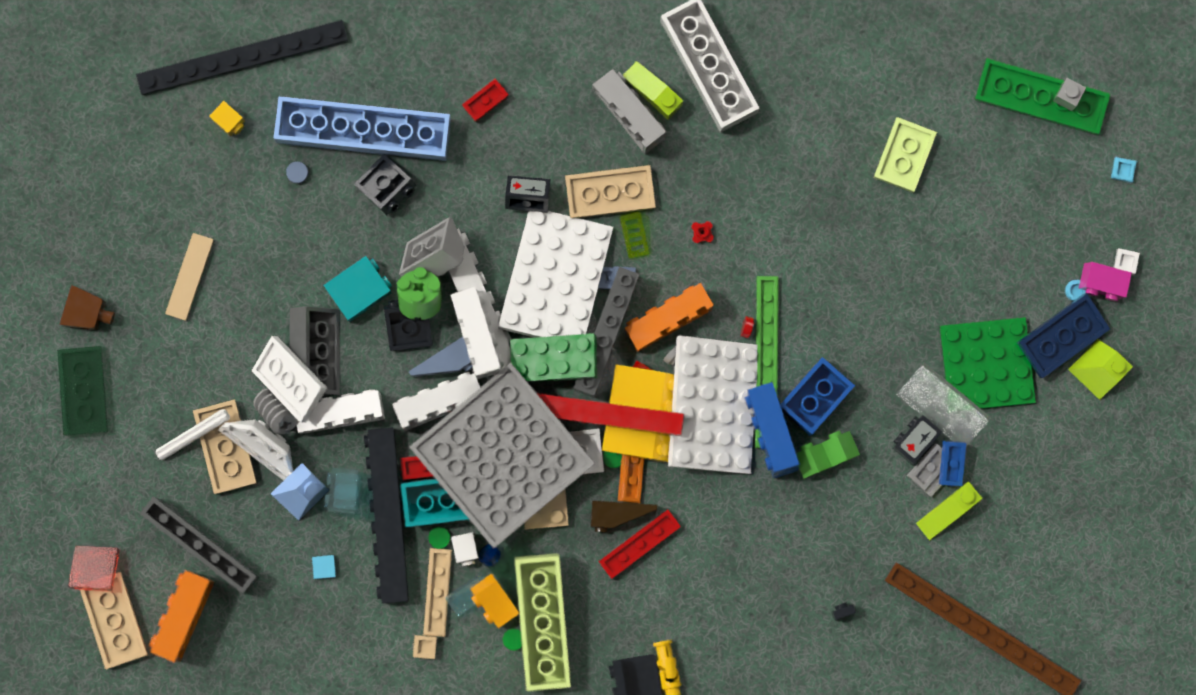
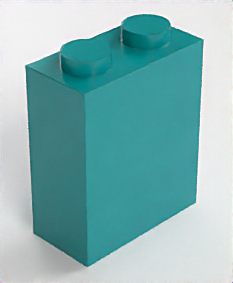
M366 256L323 285L349 323L392 293L389 289L392 287L386 276L381 278L377 270L380 268L373 258L369 260Z

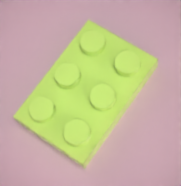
M896 117L874 178L914 193L937 132Z

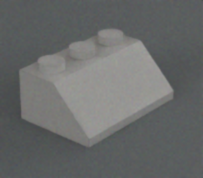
M448 217L406 243L399 272L401 277L418 267L425 268L426 271L438 277L462 263L465 247L452 218Z

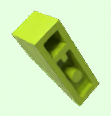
M637 61L623 74L625 80L667 120L683 105V100L672 89Z
M967 482L920 519L916 525L930 540L983 498L970 482Z

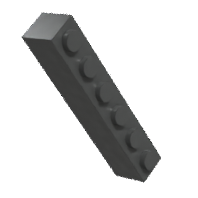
M153 496L140 514L241 593L246 594L259 578L258 575L157 497Z

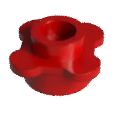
M709 221L701 224L694 222L691 226L694 231L692 240L695 243L700 241L711 242L714 238L711 234L712 223Z

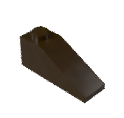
M592 500L591 527L595 528V532L608 533V529H613L656 511L657 505Z

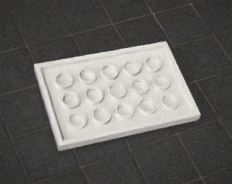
M529 211L498 329L534 338L586 334L613 227L579 218H570V216L550 211L548 213Z
M677 336L672 412L684 413L685 415L682 436L670 434L668 466L751 474L754 430L751 417H754L752 409L747 408L744 397L748 396L747 390L755 388L757 384V345Z

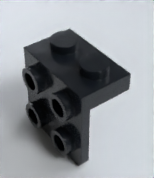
M650 654L613 660V665L609 666L610 678H615L616 687H612L613 695L662 694L655 655Z

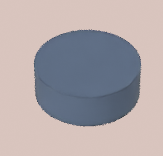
M293 162L287 167L286 175L292 183L300 184L307 179L308 169L301 162Z

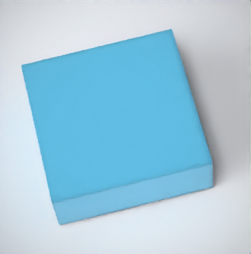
M1115 157L1111 179L1132 183L1137 161Z
M334 555L312 557L314 579L336 577Z

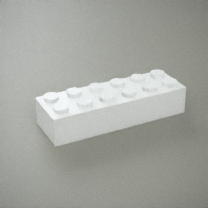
M690 0L661 15L660 21L720 133L757 114L759 106L702 1Z

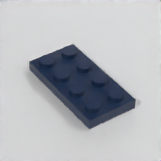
M1086 293L1023 337L1017 344L1038 376L1044 378L1110 330V328Z

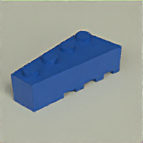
M773 383L748 389V396L744 398L747 408L752 409L754 417H751L754 429L759 431L760 437L758 442L761 450H764L766 454L764 460L767 470L771 471L773 479L798 471L799 462Z

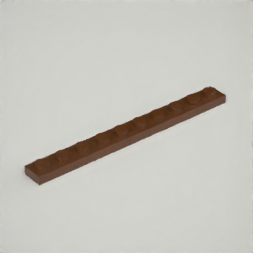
M895 562L884 581L1061 695H1073L1080 684V679L897 562Z

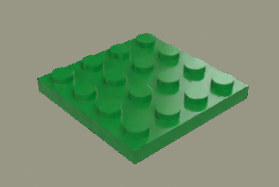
M1026 317L939 326L949 412L1036 403L1032 367L1017 344L1019 340L1028 335Z

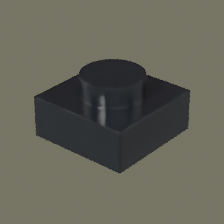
M847 602L836 605V610L831 612L834 620L856 613L854 605L848 606Z

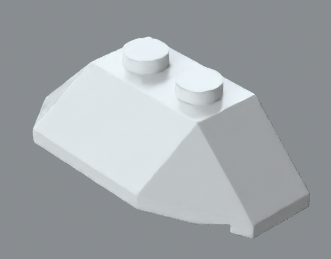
M260 420L229 422L223 424L218 429L283 481L293 472L290 446L286 444V440L281 435L273 434L268 430L269 427Z

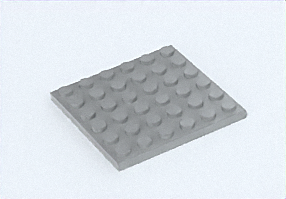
M511 363L410 446L411 450L493 548L595 464Z

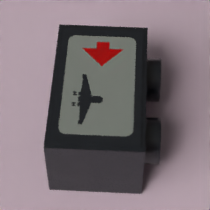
M508 176L505 209L548 213L551 179Z
M921 415L919 418L915 416L907 425L910 429L904 435L901 432L893 441L896 444L893 449L911 465L918 461L942 433L924 415Z

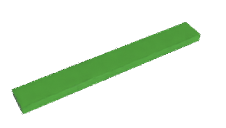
M757 276L756 387L772 382L776 395L778 387V276ZM758 429L755 430V448H760Z

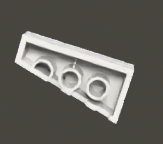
M470 372L463 373L457 376L458 380L452 382L446 380L437 384L438 387L430 390L427 388L417 393L418 395L407 396L393 403L402 429L407 431L451 413L480 388L475 373L471 375Z

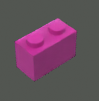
M1095 262L1084 263L1079 289L1086 290L1085 294L1087 293L1091 296L1101 294L1105 295L1107 300L1118 301V299L1127 297L1132 272Z

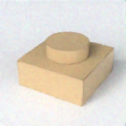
M415 635L413 657L435 659L437 637Z

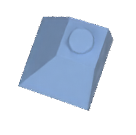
M301 463L271 495L296 519L300 520L329 489Z

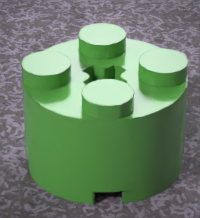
M418 267L414 271L406 273L398 280L399 309L406 317L410 319L421 317L424 320L433 317L439 312L442 297L440 281L436 275L426 271L425 268Z

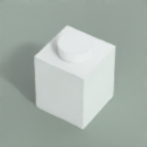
M473 532L451 537L456 563H462V566L475 564L474 560L479 558Z

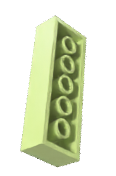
M559 554L515 557L526 690L570 687Z

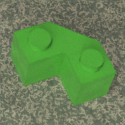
M839 430L828 435L829 440L815 446L811 442L800 447L801 452L796 453L803 478L810 477L859 456L860 453L851 432L848 431L841 434Z

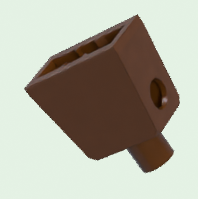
M71 285L60 325L68 328L98 330L100 322L110 325L113 323L115 312L104 310L106 301Z

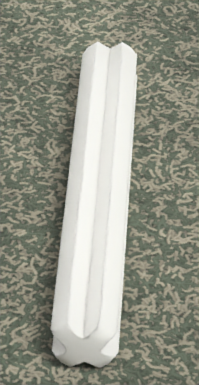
M221 409L156 450L158 458L160 460L166 459L228 421L230 415L227 410Z

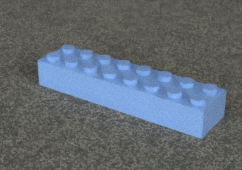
M279 96L274 140L280 144L446 161L451 117L450 114Z

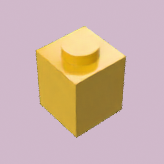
M225 101L209 116L230 137L233 134L237 135L244 128L243 123L245 120Z

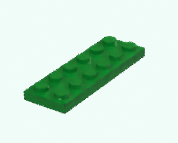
M986 58L974 100L1098 136L1110 93L1086 87L1077 106L1071 111L1053 101L1065 80Z

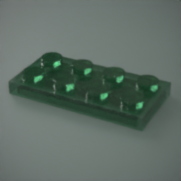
M92 346L57 350L63 436L108 432L102 347Z

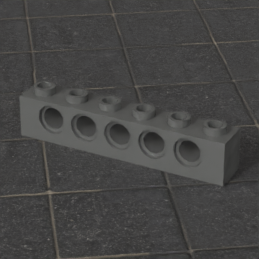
M622 267L618 268L594 333L596 334L597 378L577 379L574 391L593 398L595 397L640 274Z

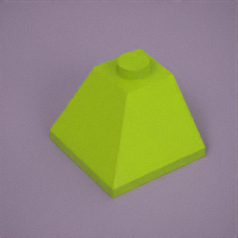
M1097 339L1068 370L1100 400L1133 366L1116 350Z

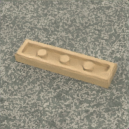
M195 233L192 234L165 313L166 315L187 321L214 239Z
M430 548L423 633L425 636L445 637L452 550Z

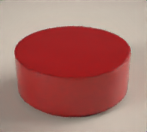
M745 316L740 337L750 338L754 325L753 317Z

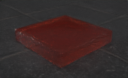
M75 546L68 587L70 589L112 591L119 549L117 547Z

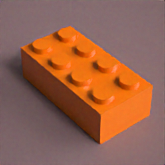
M185 570L184 574L180 573L176 581L177 591L175 594H171L167 602V606H169L168 612L161 616L158 626L161 627L158 635L154 634L149 645L152 647L151 653L173 662H181L215 581L191 571Z

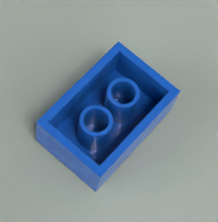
M822 357L785 398L780 407L785 415L811 436L855 385Z

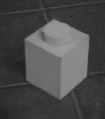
M1066 78L1053 101L1073 111L1086 87Z

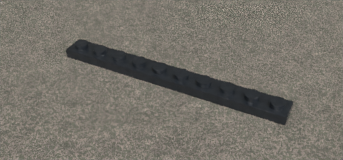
M343 20L138 73L136 77L141 95L143 96L348 42Z

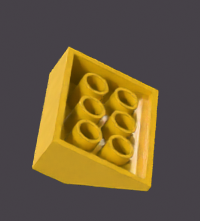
M616 365L610 404L672 412L674 374ZM606 426L602 451L657 462H668L670 434Z

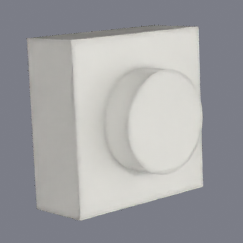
M1118 248L1113 268L1132 272V275L1136 274L1140 253Z

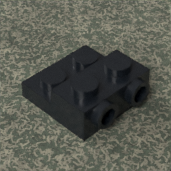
M385 154L354 183L386 216L389 213H395L400 207L399 203L404 198L411 197L415 192L414 188L417 186Z
M391 300L388 302V305H384L390 351L433 346L430 318L422 320L421 317H414V319L406 317L399 309L398 300Z

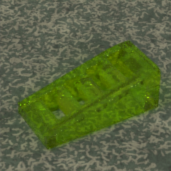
M637 211L619 215L628 258L650 254L641 212ZM637 219V223L629 225L625 223V221ZM639 227L638 232L628 234L627 230ZM641 236V240L629 241V238ZM643 244V249L631 250V247Z

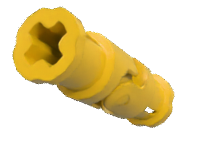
M672 640L653 643L658 656L657 666L660 669L662 690H665L666 695H681V681L678 669L676 668L677 661L673 657L671 648ZM675 678L672 683L666 681V679Z

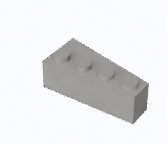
M612 69L592 84V88L643 153L646 154L665 140L666 130L652 116L653 114L650 109L639 101L640 98L634 89L628 88L623 75L620 72L616 73Z

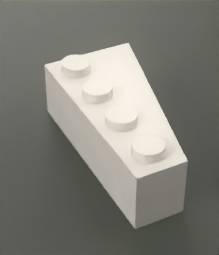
M476 287L451 294L476 379L499 373L501 371L500 367L504 366L501 353L496 354L494 346L498 345L495 334L490 333L487 326L491 325L488 312L483 313L481 305L485 304L482 292H477Z
M374 389L363 391V393L356 395L354 393L341 395V398L333 399V397L322 398L306 423L297 421L298 433L304 434L384 420L385 415L381 393Z

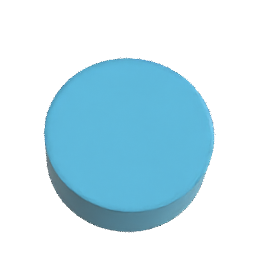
M1072 280L1065 287V294L1071 301H1075L1085 294L1086 290L1079 289L1080 280Z

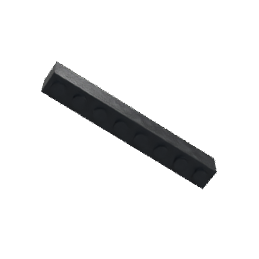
M393 427L368 429V435H364L365 448H369V456L366 457L367 470L371 469V478H368V490L373 492V500H369L370 513L374 512L375 521H371L372 534H376L377 543H373L374 556H378V565H375L376 578L380 577V586H377V599H381L383 604L409 601L395 429Z

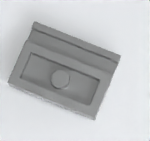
M936 443L933 444L907 475L930 497L941 486L939 484L942 448Z

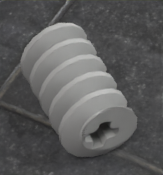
M268 388L263 389L255 397L254 408L275 434L288 433L296 426L298 421L296 417Z

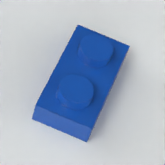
M943 441L939 484L962 486L966 453L965 442Z

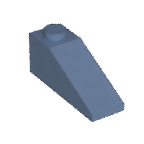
M461 337L410 370V375L418 377L460 372L463 369L465 372L471 370L473 365L464 337Z

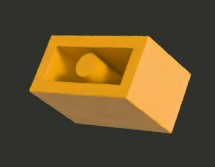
M492 573L470 588L474 594L471 599L478 608L482 606L486 612L483 615L490 625L494 622L497 628H500L519 614V611Z

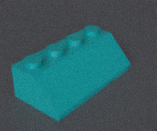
M437 479L401 484L406 527L469 519Z

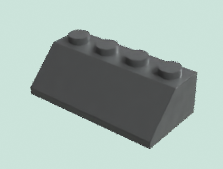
M310 306L290 308V350L327 387L323 395H340L339 309Z

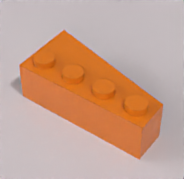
M701 283L685 289L683 294L678 297L673 296L667 299L661 307L657 308L655 306L645 312L646 315L640 319L635 317L627 322L628 326L625 327V332L637 352L712 311L714 305Z

